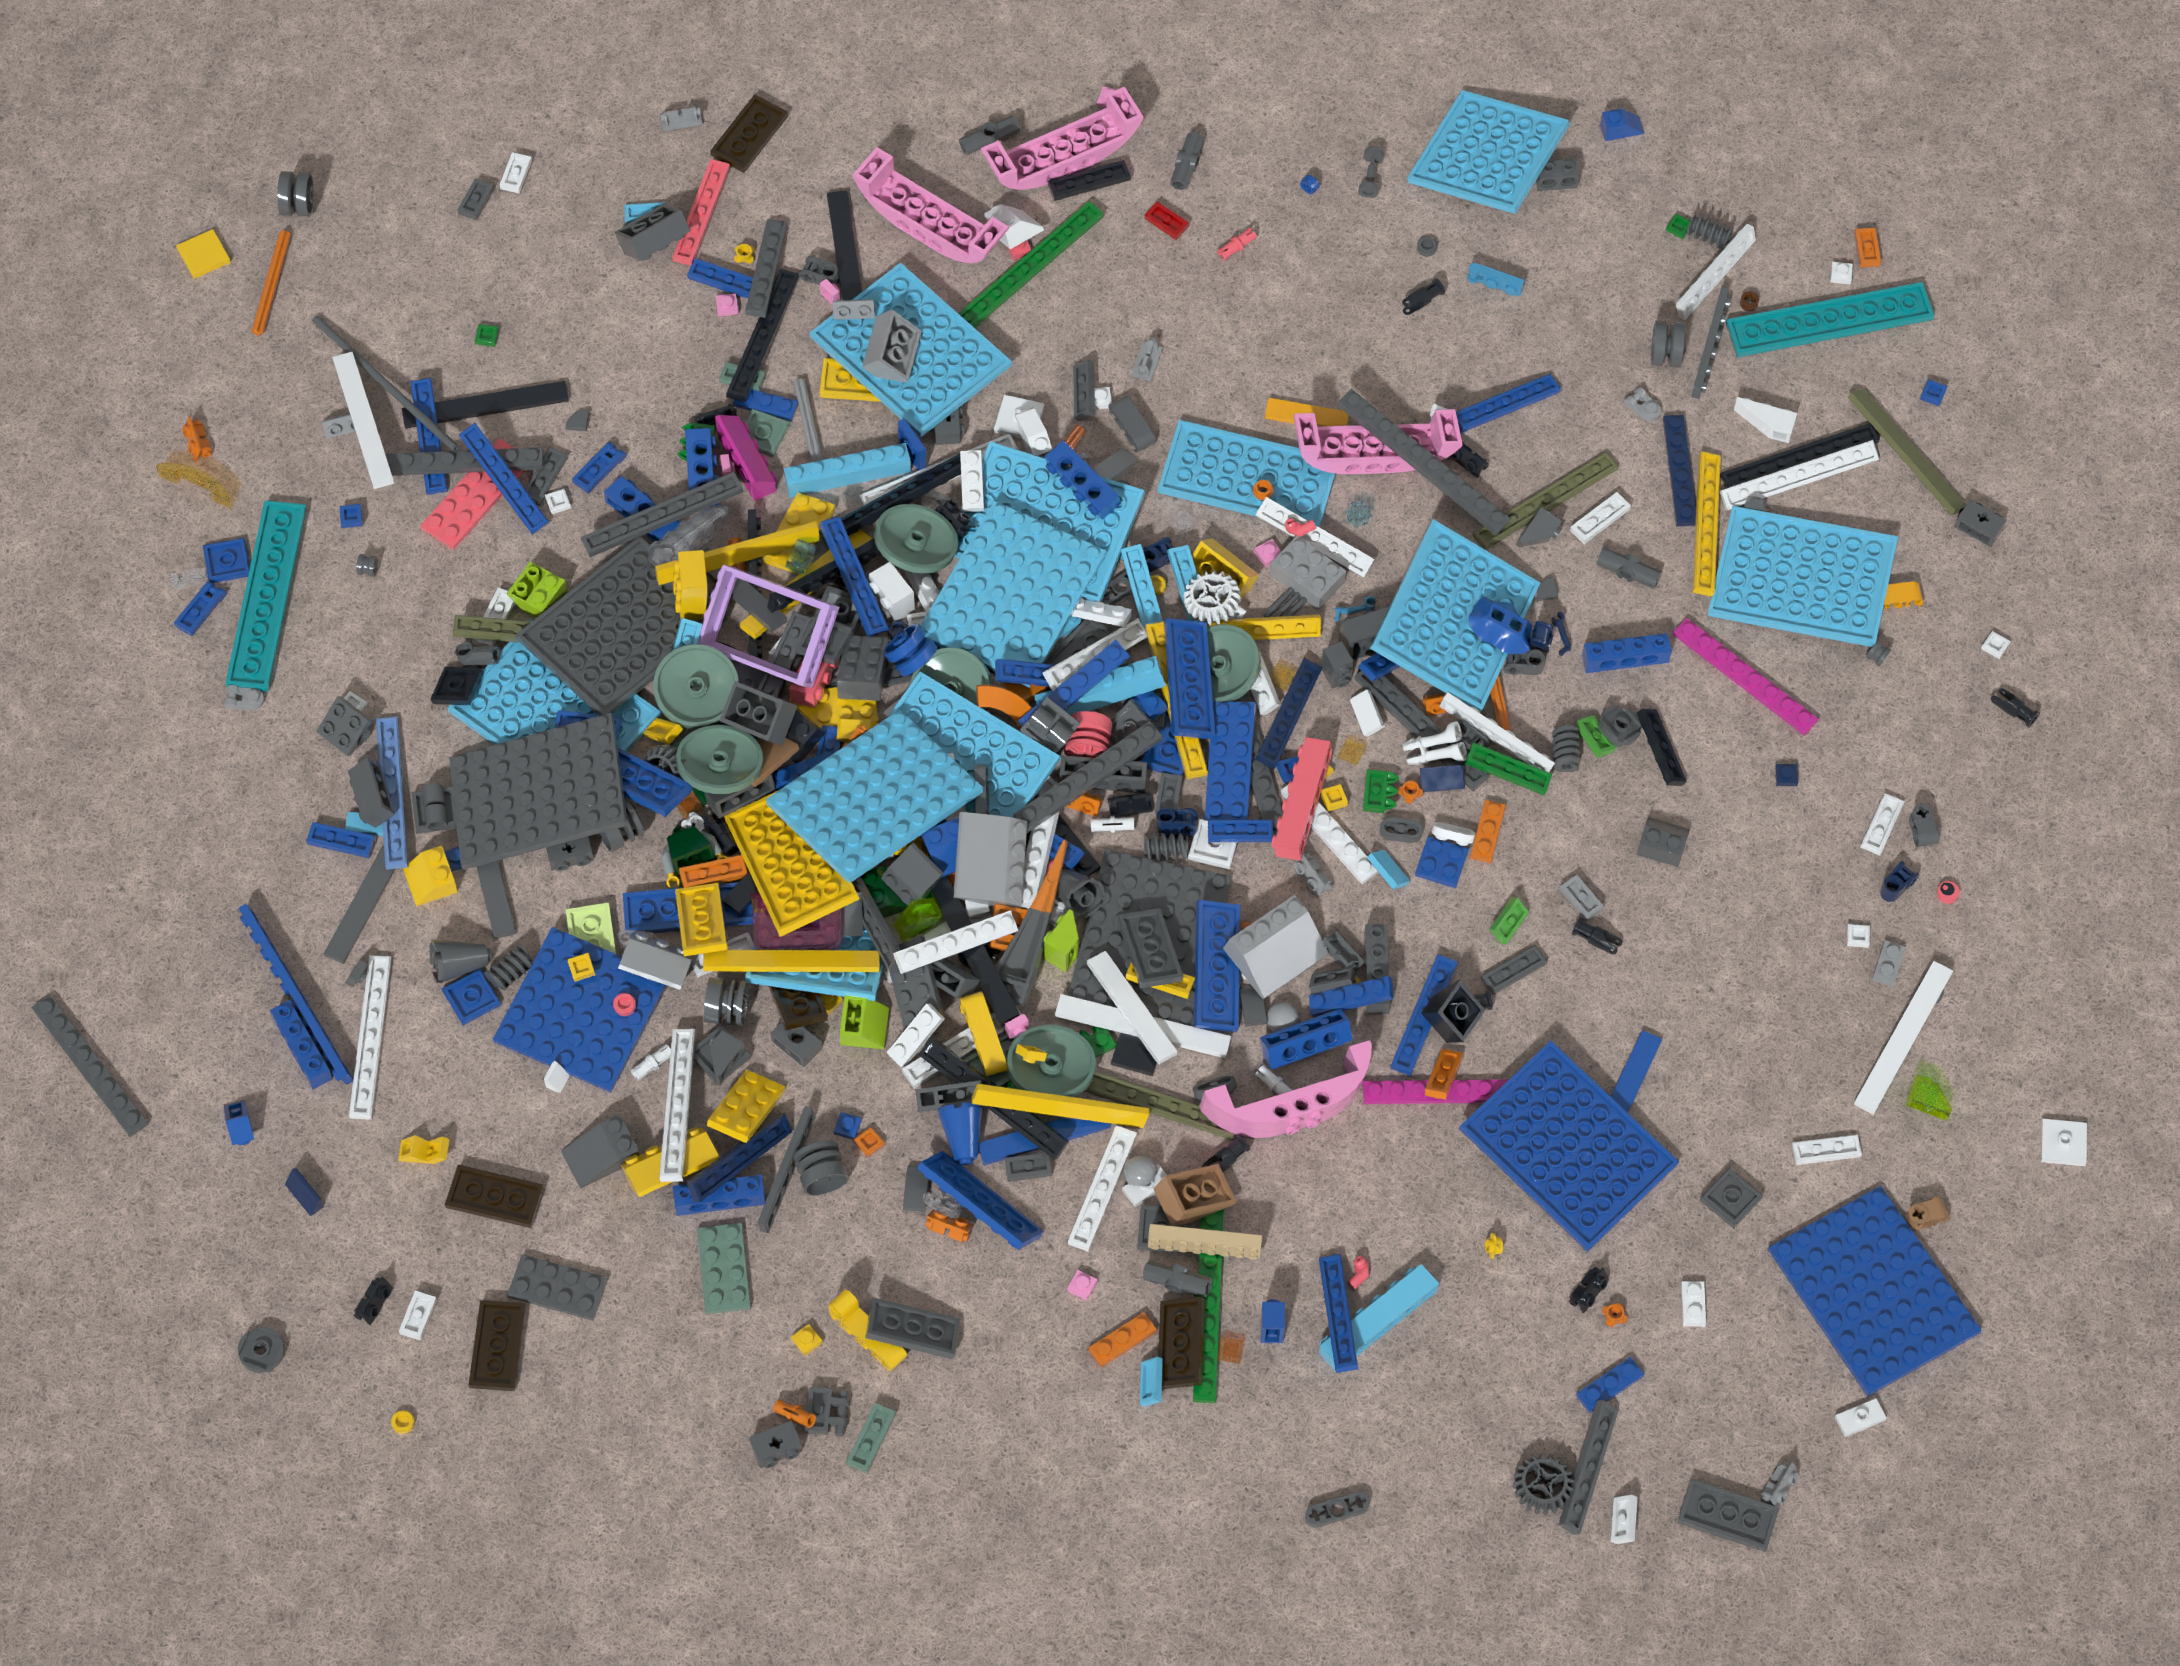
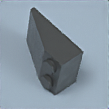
M620 1114L599 1123L561 1151L580 1189L621 1170V1164L625 1162L626 1158L632 1155H640Z

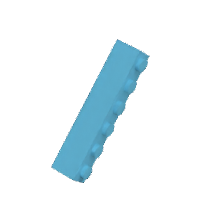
M906 443L787 467L784 468V478L790 498L796 496L797 492L809 494L911 472V464Z
M1153 656L1116 668L1068 708L1066 712L1072 715L1080 711H1091L1165 687L1166 683L1157 657ZM1049 690L1034 695L1036 704H1039L1053 691Z
M1422 1264L1416 1269L1415 1267L1410 1268L1401 1281H1394L1387 1288L1388 1291L1385 1294H1378L1372 1299L1370 1306L1366 1309L1361 1308L1354 1314V1319L1351 1322L1357 1356L1438 1291L1439 1282ZM1327 1335L1320 1342L1319 1354L1335 1371L1330 1335Z

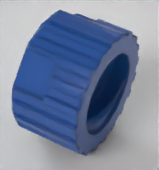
M1309 174L1300 182L1301 188L1310 195L1320 186L1317 179Z

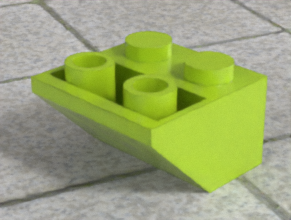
M529 562L508 590L507 595L526 614L536 619L567 593L566 581L544 568Z
M1070 909L1065 915H1060L1055 929L1048 931L1043 940L1045 942L1043 949L1044 960L1065 973L1077 959L1079 946L1074 914Z
M845 995L840 1027V1045L884 1049L889 1007L877 1001H870L867 998Z

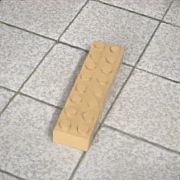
M1150 1224L1148 1247L1154 1250H1179V1252L1183 1253L1189 1251L1195 1254H1218L1223 1257L1235 1256L1236 1258L1248 1257L1252 1260L1260 1259L1262 1235Z

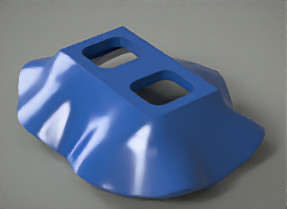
M1483 597L1477 602L1468 620L1479 639L1494 645L1507 654H1523L1530 650L1531 621L1522 618L1511 603H1496L1487 597ZM1493 609H1497L1504 614L1501 622L1492 618ZM1512 619L1521 622L1520 632L1510 627Z

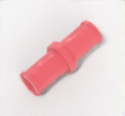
M1249 227L1237 237L1233 236L1230 242L1217 250L1218 255H1223L1221 258L1225 261L1235 252L1242 251L1245 245L1257 238L1255 232L1251 233L1252 229Z

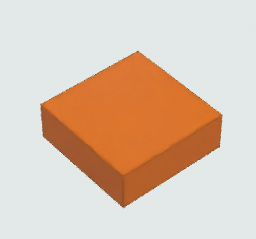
M872 1127L854 1139V1143L867 1158L885 1145V1142Z

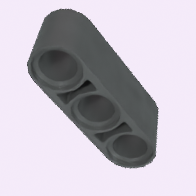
M1125 396L1108 405L1111 415L1114 414L1116 417L1114 420L1120 429L1125 431V437L1131 446L1134 445L1136 448L1134 449L1135 452H1139L1156 443L1151 429L1129 396Z

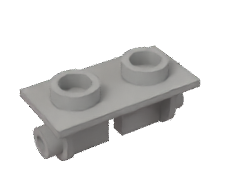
M693 106L681 111H663L664 113L659 114L663 131L702 125L700 107L696 108Z
M870 298L868 300L837 299V301H833L834 320L875 318L874 300H870Z
M1149 338V340L1143 342L1131 375L1132 377L1151 382L1163 347L1158 346L1155 338Z
M350 414L330 419L325 418V421H321L326 439L355 432Z
M1303 854L1301 861H1295L1293 866L1296 872L1303 878L1309 890L1317 898L1323 890L1328 892L1332 889V882L1325 873H1317L1321 868L1312 855Z
M1782 1462V1464L1777 1466L1771 1477L1777 1484L1768 1482L1761 1493V1501L1763 1503L1769 1504L1772 1502L1773 1506L1778 1508L1781 1504L1785 1503L1788 1491L1791 1486L1797 1483L1799 1477L1794 1462L1790 1465Z

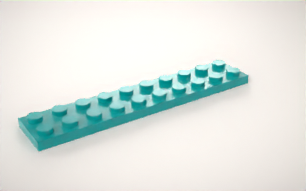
M1923 282L1730 318L1726 319V327L1736 357L1738 358L1931 321L1934 318V313Z
M264 500L226 677V688L229 685H236L241 688L259 689L264 692L269 691L307 510L305 504Z

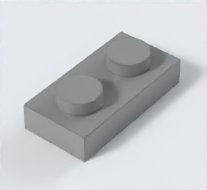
M1577 875L1559 888L1560 892L1586 921L1604 909V905Z
M1885 940L1872 980L1893 987L1906 947Z

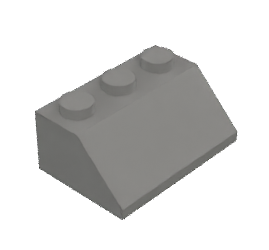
M894 310L876 316L862 367L877 378L908 382L922 331Z
M632 932L618 969L681 990L694 955L684 956L682 946L674 947L665 940H654L648 938L649 936L645 933Z

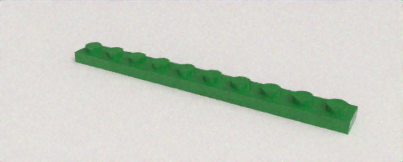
M1088 201L958 314L976 328L1103 218V212Z
M1224 1209L1201 1218L1200 1229L1223 1231ZM1199 1254L1198 1274L1211 1277L1213 1281L1210 1294L1207 1297H1203L1206 1300L1202 1385L1193 1386V1402L1216 1403L1222 1256L1218 1254Z

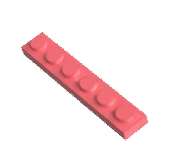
M710 159L686 221L691 231L678 241L673 254L674 262L691 266L696 258L730 170L729 163Z

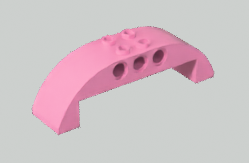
M1124 86L1107 94L1106 108L1010 150L1005 151L998 140L982 147L981 152L998 180L1004 186L1016 190L1038 188L1048 185V180L1074 174L1114 153L1135 133L1143 120V115Z
M878 147L875 148L853 174V179L862 194L884 218L903 232L953 260L964 263H977L983 260L1009 230L1008 225L993 216L985 225L897 173L894 171L893 156Z
M1455 409L1435 410L1430 424H1396L1440 461L1462 447ZM1315 413L1294 414L1293 416L1301 456L1314 468L1336 474L1400 473L1415 470L1362 425L1317 427Z
M1368 1040L1349 1046L1343 1061L1348 1074L1238 1108H1234L1226 1085L1204 1091L1200 1103L1201 1112L1222 1129L1243 1137L1266 1138L1285 1133L1291 1135L1304 1127L1308 1129L1314 1128L1320 1122L1340 1113L1354 1099L1369 1067L1372 1044Z

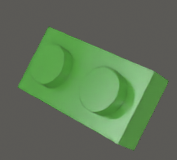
M1594 715L1577 720L1574 726L1579 728V733L1596 758L1615 751L1616 746L1598 729V720Z
M1512 897L1490 927V932L1501 944H1507L1529 911L1517 897Z

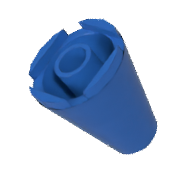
M961 1103V1106L954 1107V1104L939 1108L938 1116L955 1162H960V1165L973 1164V1160H976L978 1155L982 1117L981 1105Z

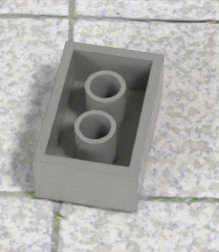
M1296 536L1270 565V575L1287 588L1292 587L1296 593L1299 592L1301 594V597H1306L1307 602L1317 610L1345 583L1346 570L1299 536Z

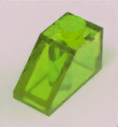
M934 897L913 900L893 925L901 941L905 942L931 929L942 917V913Z
M1917 1075L1905 1106L1948 1121L1952 1108L1939 1084L1929 1077Z

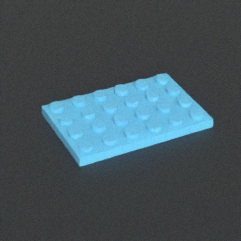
M762 912L752 949L877 951L864 926L863 936L841 937V923L815 920L780 937L770 914L767 912ZM879 954V972H746L745 981L752 984L843 997L848 995L875 1001L884 962Z

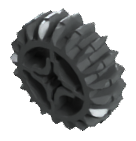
M658 745L650 748L642 756L644 761L684 780L677 769L676 754L678 748L671 745Z
M1541 1453L1539 1459L1532 1455L1530 1461L1524 1459L1523 1466L1519 1465L1517 1467L1518 1473H1515L1513 1477L1515 1480L1513 1488L1517 1489L1514 1495L1515 1497H1521L1520 1505L1528 1503L1527 1511L1533 1506L1535 1507V1514H1538L1539 1510L1543 1509L1544 1515H1548L1549 1508L1554 1514L1557 1513V1507L1560 1509L1564 1508V1502L1570 1498L1568 1492L1573 1490L1570 1485L1574 1480L1570 1479L1573 1476V1472L1566 1471L1568 1465H1560L1561 1458L1553 1461V1455L1550 1454L1548 1459H1544V1454ZM1544 1469H1548L1554 1472V1474H1548ZM1534 1471L1536 1480L1526 1486L1525 1478ZM1561 1482L1562 1491L1553 1497L1552 1488ZM1533 1494H1540L1544 1499L1538 1498Z

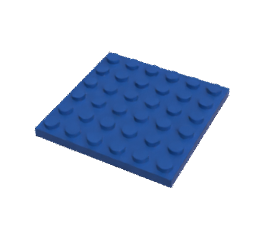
M551 927L492 1040L494 1043L545 1065L551 1066L552 1062L555 1061L569 1075L611 1093L667 985L618 969L622 956ZM589 953L595 976L574 982L567 959ZM621 993H628L635 999L636 1009L629 1016H621L614 1009L613 1001Z

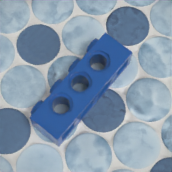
M710 428L685 429L689 491L718 479L717 474H713V467H717L716 454L712 455V448L716 446L715 435H711ZM699 449L706 450V453L700 455L697 454L696 451ZM702 468L708 470L705 474H699L697 472L699 469ZM719 503L694 514L716 513L715 506H719Z
M1061 441L1044 456L1047 470L1052 475L1056 473L1060 477L1059 481L1067 489L1070 487L1074 491L1073 495L1081 503L1084 501L1088 505L1087 508L1092 515H1098L1103 520L1121 504L1119 495L1064 441ZM1066 465L1072 466L1069 470H1063V467ZM1079 479H1085V480H1086V481H1085L1084 483H1082V484H1077V481H1078ZM1093 493H1100L1096 498L1090 497Z
M622 476L604 491L605 502L625 518L656 505L647 493L640 492L631 480H626ZM677 520L645 535L666 550L682 535V524Z
M1663 633L1585 643L1582 658L1585 672L1593 673L1669 663L1672 651L1668 634Z
M290 1000L271 1009L270 1013L274 1023L312 1090L331 1081L332 1077L329 1068Z
M1341 1008L1260 1037L1263 1058L1271 1070L1352 1041L1349 1019Z
M762 1175L731 1178L701 1202L693 1200L688 1184L673 1186L677 1216L765 1205Z

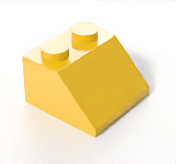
M442 846L421 852L408 864V868H403L416 906L458 893Z

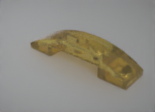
M178 463L157 464L156 468L160 477L175 484L181 478L209 490L214 502L230 509L233 506L227 490L215 478L204 471Z

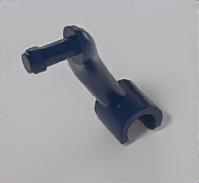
M1558 612L1557 617L1561 620H1556L1552 617L1551 622L1554 626L1558 627L1565 647L1558 654L1563 656L1565 652L1571 651V644L1563 625L1565 616L1562 612Z

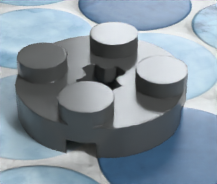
M1611 706L1601 715L1600 721L1597 724L1598 729L1616 747L1634 743L1641 733L1639 718L1627 708L1622 710L1618 709L1619 706Z
M267 1327L256 1328L257 1330L248 1331L242 1336L238 1344V1354L240 1361L248 1370L256 1373H268L282 1361L285 1351L284 1344L276 1331ZM265 1345L266 1352L258 1355L255 1349Z

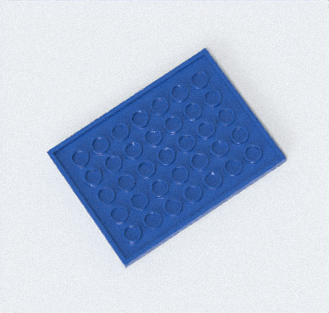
M1551 1040L1459 1127V1130L1587 1252L1679 1164V1161Z
M1881 1186L1768 1248L1769 1253L1867 1397L1981 1334L1982 1330Z

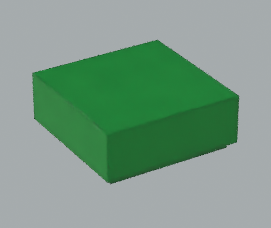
M1676 213L1665 231L1683 240L1687 235L1691 221Z
M478 324L475 344L495 347L499 326Z

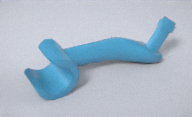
M1368 596L1362 605L1335 608L1336 616L1334 620L1339 621L1340 614H1352L1363 610L1374 611V606L1367 603L1375 604L1376 599L1373 596Z

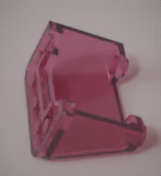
M751 893L753 939L757 950H834L840 946L842 941L841 908L780 937L760 893Z

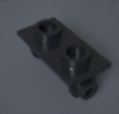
M728 404L726 407L703 414L698 413L697 416H694V420L699 424L714 425L715 429H717L715 416H737L735 404Z
M1462 441V447L1449 457L1478 478L1482 469L1486 470L1489 463H1487V459L1482 458L1477 453L1473 454V450Z
M951 500L936 501L939 506L935 511L944 516L949 522L952 520L951 524L958 537L964 538L968 534V528L976 527L970 521L971 518L957 508L958 506L955 502Z
M1150 792L1107 798L1111 816L1122 817L1153 812L1152 794Z
M1597 1267L1589 1269L1581 1281L1586 1287L1578 1285L1569 1296V1303L1574 1307L1579 1305L1582 1313H1585L1588 1307L1594 1304L1595 1298L1600 1291L1607 1287L1609 1278L1603 1267L1601 1269Z
M376 1277L375 1280L371 1281L370 1286L365 1292V1296L369 1297V1299L362 1298L354 1309L355 1314L353 1316L358 1320L363 1318L370 1326L379 1315L381 1307L386 1299L389 1298L393 1289L384 1277H381V1279Z

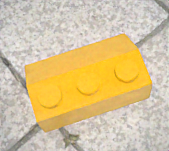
M1213 538L1201 540L1192 555L1197 575L1205 576V571L1212 574L1214 570L1219 575L1223 571L1225 577L1230 575L1232 580L1237 582L1241 599L1251 590L1259 577L1257 572Z

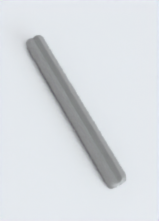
M803 378L796 379L794 386L811 462L820 461L823 459L806 383Z

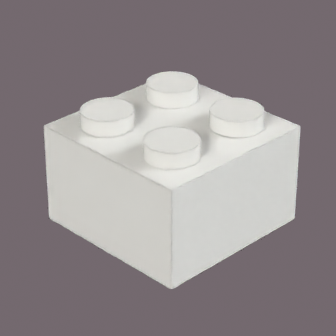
M891 562L886 563L869 574V585L878 605L882 608L881 612L886 620L890 619L892 622L900 621L907 617V615L915 612L914 591Z

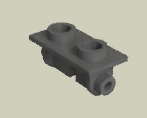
M1337 931L1331 937L1326 936L1322 940L1323 946L1342 968L1353 966L1356 972L1364 964L1365 960Z

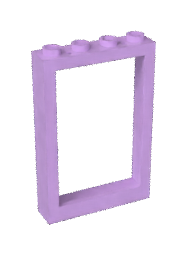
M723 565L722 569L718 572L716 587L711 593L709 608L704 614V623L697 644L713 647L721 651L728 658L795 684L812 688L839 606L733 566ZM737 578L821 609L799 673L716 642Z

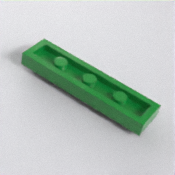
M1472 743L1465 762L1466 765L1541 795L1546 794L1552 777L1551 773L1476 743Z

